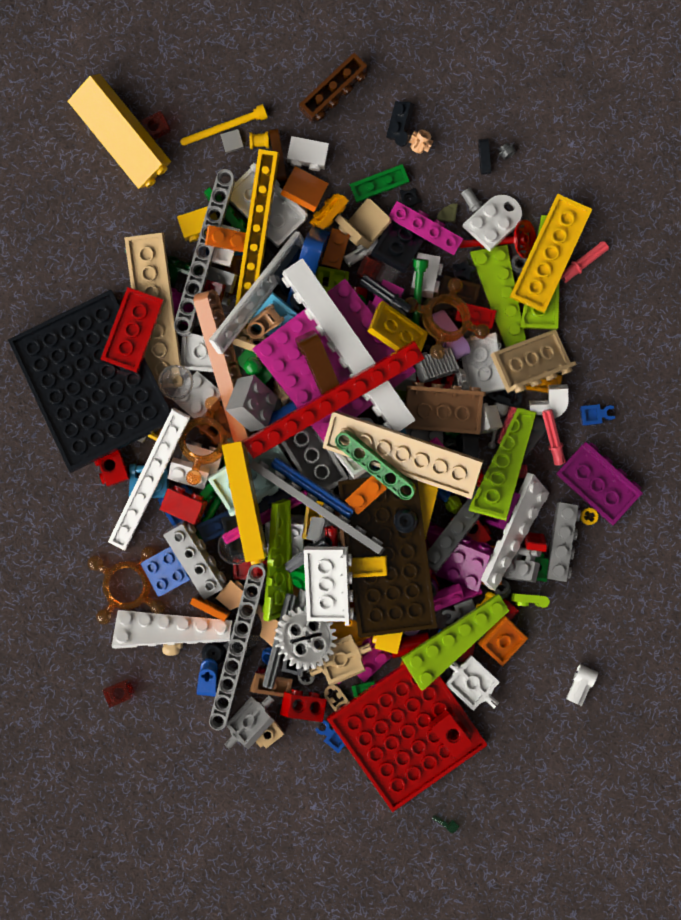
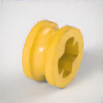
M586 508L581 512L580 519L583 524L592 525L597 522L598 513L593 508ZM587 511L594 514L592 522L584 518V516H587L585 515Z

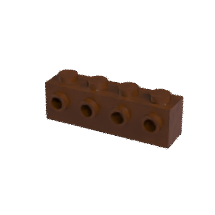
M353 53L299 104V110L312 124L316 120L319 122L326 115L325 111L329 108H334L339 103V98L343 94L345 96L353 90L352 86L357 81L360 83L366 78L367 65Z

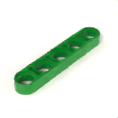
M344 430L336 436L335 444L341 451L403 500H409L416 493L415 484L353 433ZM346 435L350 443L343 445L340 442V436ZM356 448H362L365 451V456L362 458L358 457L355 453ZM371 461H378L381 468L374 470L371 467ZM393 473L396 476V481L389 482L386 479V474ZM402 486H409L412 493L405 495L401 490Z

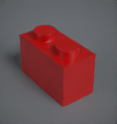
M176 485L175 487L167 488L159 510L194 525L200 523L207 505V501L203 500V496L192 493V495L186 493V489Z

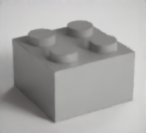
M255 375L237 378L226 411L248 431L262 430L270 422L278 396Z

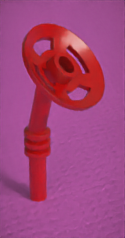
M528 220L519 221L515 227L514 236L505 237L498 245L514 244L519 256L528 258L536 241L533 225ZM476 239L463 240L459 248L478 246L484 248V246Z

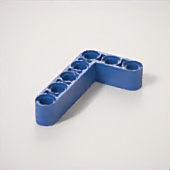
M312 226L305 238L299 260L303 258L313 274L316 275L330 232ZM290 288V292L286 302L290 306V298L291 295L294 293L292 288Z

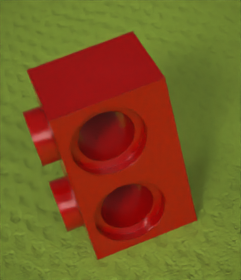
M292 689L291 692H284L280 715L287 718L323 722L327 699L320 697V693L309 692V695H305L301 690ZM297 700V705L293 708V702ZM314 702V708L311 710L310 706Z

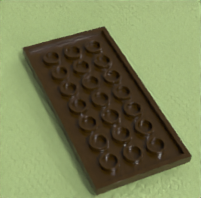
M389 474L386 475V479L389 482H395L396 476ZM370 477L338 481L340 500L347 504L345 499ZM409 477L407 478L416 486V493L411 499L403 500L387 488L359 515L354 511L352 517L349 518V525L354 528L358 525L367 531L365 534L367 537L372 539L374 536L383 542L381 546L385 550L382 555H379L345 532L348 554H352V558L387 556L388 576L353 578L352 590L359 638L437 628L418 481ZM402 486L401 490L405 495L412 493L409 486ZM400 509H411L416 513L418 525L414 531L402 533L395 528L393 519Z

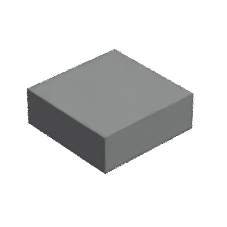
M238 129L220 134L226 154L244 149Z

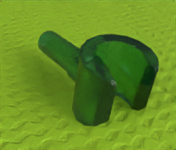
M435 815L432 818L443 825L450 833L456 832L459 828V825L453 820L448 824Z

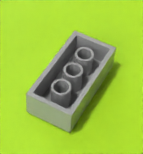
M311 426L280 443L295 469L328 492L338 487V481L349 479L334 453L323 448L324 442Z

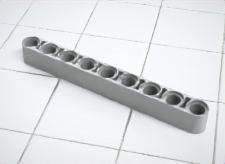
M228 169L220 170L216 176L175 318L174 328L181 336L191 334L197 317L195 306L190 313L184 312V306L186 304L194 305V296L203 292L212 265L211 260L215 247L205 245L207 227L211 225L221 228L235 185L234 175ZM223 176H230L231 180L225 184L221 182V178ZM218 194L226 196L222 202H218L215 199ZM218 212L220 213V218L212 220L210 219L211 214ZM202 249L210 250L207 257L200 256ZM197 267L204 268V273L200 276L194 274ZM193 285L199 287V291L196 294L189 293V289ZM187 322L188 329L180 331L178 329L180 323Z
M264 563L253 564L248 570L209 719V724L214 730H222L229 720L266 579L267 566ZM253 568H261L263 575L256 576L253 573ZM255 586L258 593L255 595L250 594L248 587ZM250 605L253 608V612L246 613L243 606ZM240 623L246 624L248 631L242 632L238 625ZM234 642H240L243 645V649H235ZM229 661H236L238 668H231ZM224 680H232L233 686H226L224 684ZM219 698H226L229 702L228 705H222ZM221 716L224 722L217 723L214 717Z

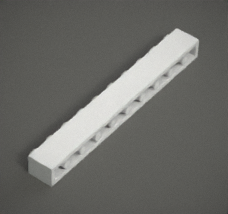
M300 259L284 270L282 281L287 288L291 287L293 289L295 300L299 304L302 303L306 308L304 312L307 317L316 322L318 333L321 336L325 335L329 341L327 345L333 353L336 351L339 355L338 361L344 369L348 368L350 371V378L375 364L371 355L304 259ZM389 381L362 395L366 401L370 400L374 405L372 410L377 417L381 416L385 421L383 425L386 428L400 432L415 421V418Z

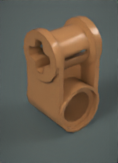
M272 303L249 321L247 333L251 338H261L281 324L285 318L277 313ZM254 324H258L261 326L262 330L259 332H255L252 330L251 326Z

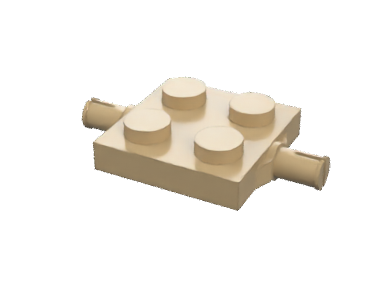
M350 634L332 642L337 646L330 648L334 654L331 656L327 655L330 659L329 661H323L324 665L316 666L313 670L312 668L309 669L312 677L322 672L326 676L328 684L330 686L366 671L362 655L372 651L371 645L368 643L358 647L353 636Z

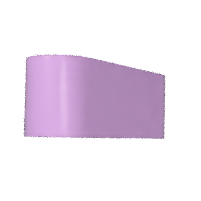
M440 310L424 318L425 326L437 344L445 349L451 347L456 360L470 354L468 342L445 311Z

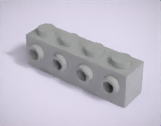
M561 502L556 504L548 555L547 579L567 582V578L570 579L572 567H569L570 559L573 560L575 548H572L573 540L576 541L578 529H575L576 521L579 522L581 510H578V505Z
M183 520L167 529L163 534L164 538L202 598L205 600L223 590L227 584L226 577L216 567L214 557L206 551L204 541L196 535L194 525Z

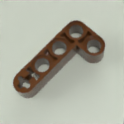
M311 330L296 337L297 346L306 359L320 394L322 395L339 385L319 335L314 330Z

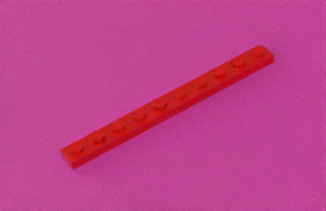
M412 341L243 440V443L254 459L425 358L416 342Z

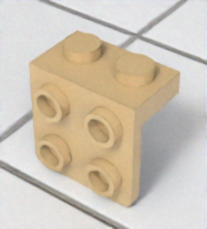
M366 199L349 220L339 214L335 221L340 225L338 229L341 232L351 236L349 238L351 242L356 246L360 244L369 249L391 223V218L371 199Z

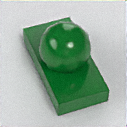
M245 349L238 357L239 366L248 375H255L265 385L273 378L254 352Z

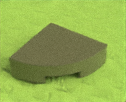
M450 204L444 207L438 213L436 219L441 222L455 223L458 204Z

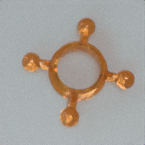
M459 278L449 280V294L435 297L427 305L418 304V301L413 297L404 300L413 306L409 313L415 311L423 313L422 320L425 329L432 337L437 339L436 344L430 348L431 356L436 359H441L445 355L444 342H453L460 339L467 330L474 332L475 336L479 339L487 338L490 333L487 325H475L471 322L468 306L461 298L456 296L463 288V283ZM439 303H448L456 307L462 316L461 328L456 331H446L440 328L433 319V307Z
M215 396L208 397L205 401L206 416L189 421L179 440L183 455L193 463L192 470L186 475V480L191 485L200 483L202 479L199 472L201 465H208L219 460L223 456L222 445L230 443L228 442L224 427L213 419L214 412L220 407V401ZM200 424L211 425L220 434V442L217 449L211 454L204 456L192 453L186 445V437L189 431Z
M147 546L143 548L141 552L142 558L138 563L129 561L119 562L110 569L103 564V560L99 556L89 558L88 567L93 571L99 570L105 575L102 587L109 604L96 615V619L100 624L105 625L111 621V613L115 607L133 609L145 603L150 607L152 613H164L165 604L160 600L154 601L149 597L151 583L141 566L143 561L157 554L153 547ZM123 568L136 571L143 582L140 596L129 603L120 602L115 599L109 587L113 574Z

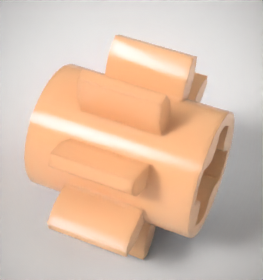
M419 130L418 133L414 131L409 140L411 149L419 154L423 153V151L428 152L433 143V140H430L431 134L426 130Z

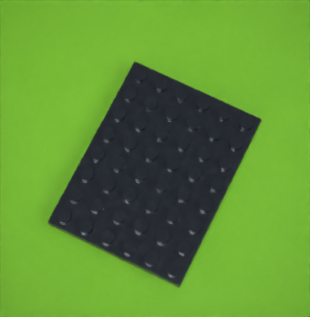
M112 290L8 339L70 473L162 429L171 412L145 358L142 360L138 373L101 360L120 308Z

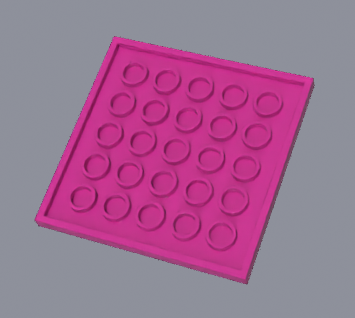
M346 279L327 292L375 363L395 352L392 348L367 332L374 315ZM304 310L252 348L297 408L321 394L306 359L297 346L296 337L314 330L322 341L339 384L349 379L351 374L348 368L344 369L338 361L339 355L336 351L333 353L327 345L329 341L325 335L321 336L318 333L316 322L313 319L310 320ZM412 366L388 381L395 388L415 373L416 370ZM360 396L336 411L357 417L373 404L370 400L366 401L363 396ZM332 413L311 425L323 442Z

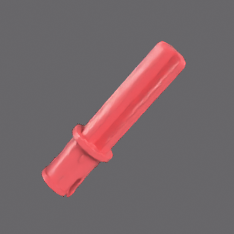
M605 241L600 242L577 261H572L571 265L564 270L561 279L567 283L578 273L581 274L585 267L609 250Z
M552 409L544 410L542 415L550 443L548 449L551 450L554 465H562L566 463L562 448L564 445L559 439Z

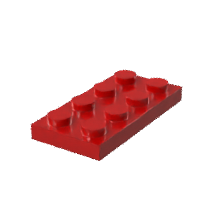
M127 287L101 360L138 373L164 300Z

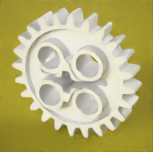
M306 606L303 607L302 611L300 607L295 608V612L293 610L288 611L289 616L283 615L284 621L278 622L281 628L275 629L279 633L278 636L274 637L275 640H279L275 647H281L282 649L278 654H285L283 661L289 659V666L296 663V669H300L303 665L304 670H308L309 666L313 670L317 665L319 667L324 665L323 661L327 662L330 660L327 655L331 656L334 654L330 648L337 646L332 643L333 640L337 639L336 636H332L336 629H330L333 622L307 621ZM309 622L315 624V631L309 628ZM292 626L297 629V636L291 633ZM316 633H321V636L313 637L309 640H302L293 644L290 643V640H295L303 636L307 637ZM315 641H318L320 643V650L315 648ZM297 645H299V646L302 647V649H303L302 655H300V654L297 653V651H296V646H297Z

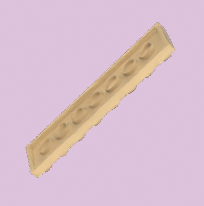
M164 233L124 237L131 288L164 300L144 358L160 389L184 386L178 335L174 328L175 313Z
M339 411L332 413L323 444L324 449L349 457L336 446L335 438L341 431H350L406 477L472 499L484 460ZM346 435L340 436V442L343 445L350 443ZM356 448V455L361 458L364 457L365 451L362 448ZM371 461V465L381 468L378 461Z

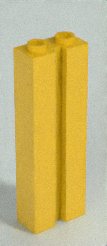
M101 74L90 75L68 100L69 104L137 188L151 187L156 182L157 174L160 176L167 171V166L171 163L170 159Z
M243 441L222 445L245 562H251V565L259 564L268 556L251 468L249 467L247 448Z

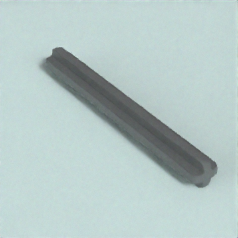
M286 594L279 621H284L283 615L289 616L288 611H294L296 595ZM275 639L263 681V687L269 689L274 688L282 654H278L282 650L281 647H275L279 640Z

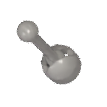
M494 403L497 406L500 418L504 417L508 412L509 406ZM497 430L493 431L491 442L488 444L490 449L496 447L495 438Z

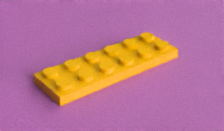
M557 194L509 298L545 313L590 216L591 208Z

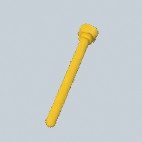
M263 104L256 106V109H253L251 113L184 137L180 140V143L185 146L254 119L265 120L268 116Z

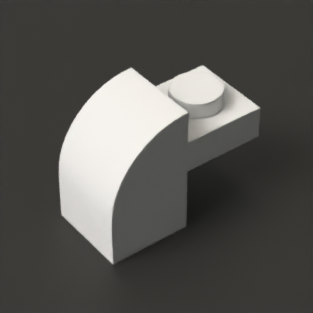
M567 384L548 385V400H530L529 410L536 412V415H542L544 410L552 409L554 418L561 416L567 409L569 401Z

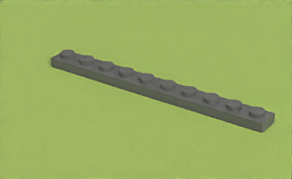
M538 415L535 416L523 462L547 432L544 419ZM479 487L474 491L472 499L469 498L427 551L429 569L436 574L482 516V514L469 511V506Z

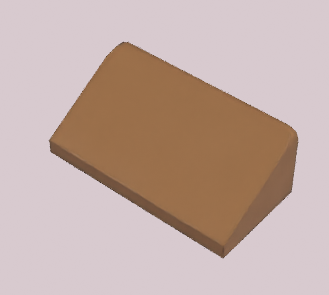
M255 673L250 687V692L283 697L284 692H291L293 679L277 676L274 688L269 689L263 687L265 674Z

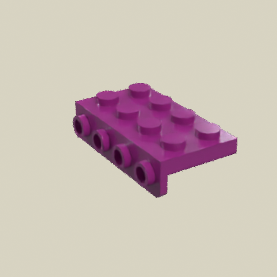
M584 442L558 470L556 475L613 526L630 506L641 497L643 493L640 490L642 488L636 482H630L623 470L612 466V460L606 455L601 456L597 452L599 449L590 442L588 444Z
M431 521L426 536L427 551L445 530V528L436 526ZM465 536L437 574L435 572H432V574L479 592L482 585V575L494 552V548L490 547L487 543L472 540L471 537Z

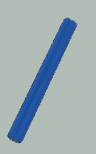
M275 458L272 461L271 467L346 518L352 517L354 514L352 507L279 458Z

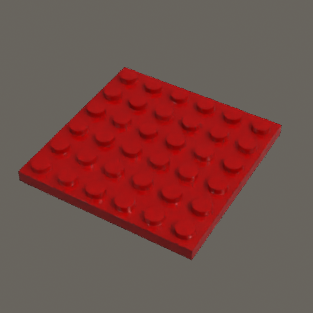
M405 664L396 668L327 717L328 722L392 812L488 746L440 676L422 691ZM445 710L450 714L454 712L461 721L458 723L461 729L466 728L472 735L470 740L473 745L456 758L452 756L429 726V723ZM451 729L448 732V736H454L457 730Z

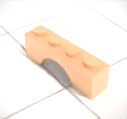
M230 580L216 599L229 610L237 608L240 604L244 585L238 580L235 582ZM259 604L257 614L262 624L260 637L273 646L276 634L275 629L278 627L279 620L264 621L262 606ZM244 605V606H243V607H248V608H250V609L253 610V608H252L250 605Z

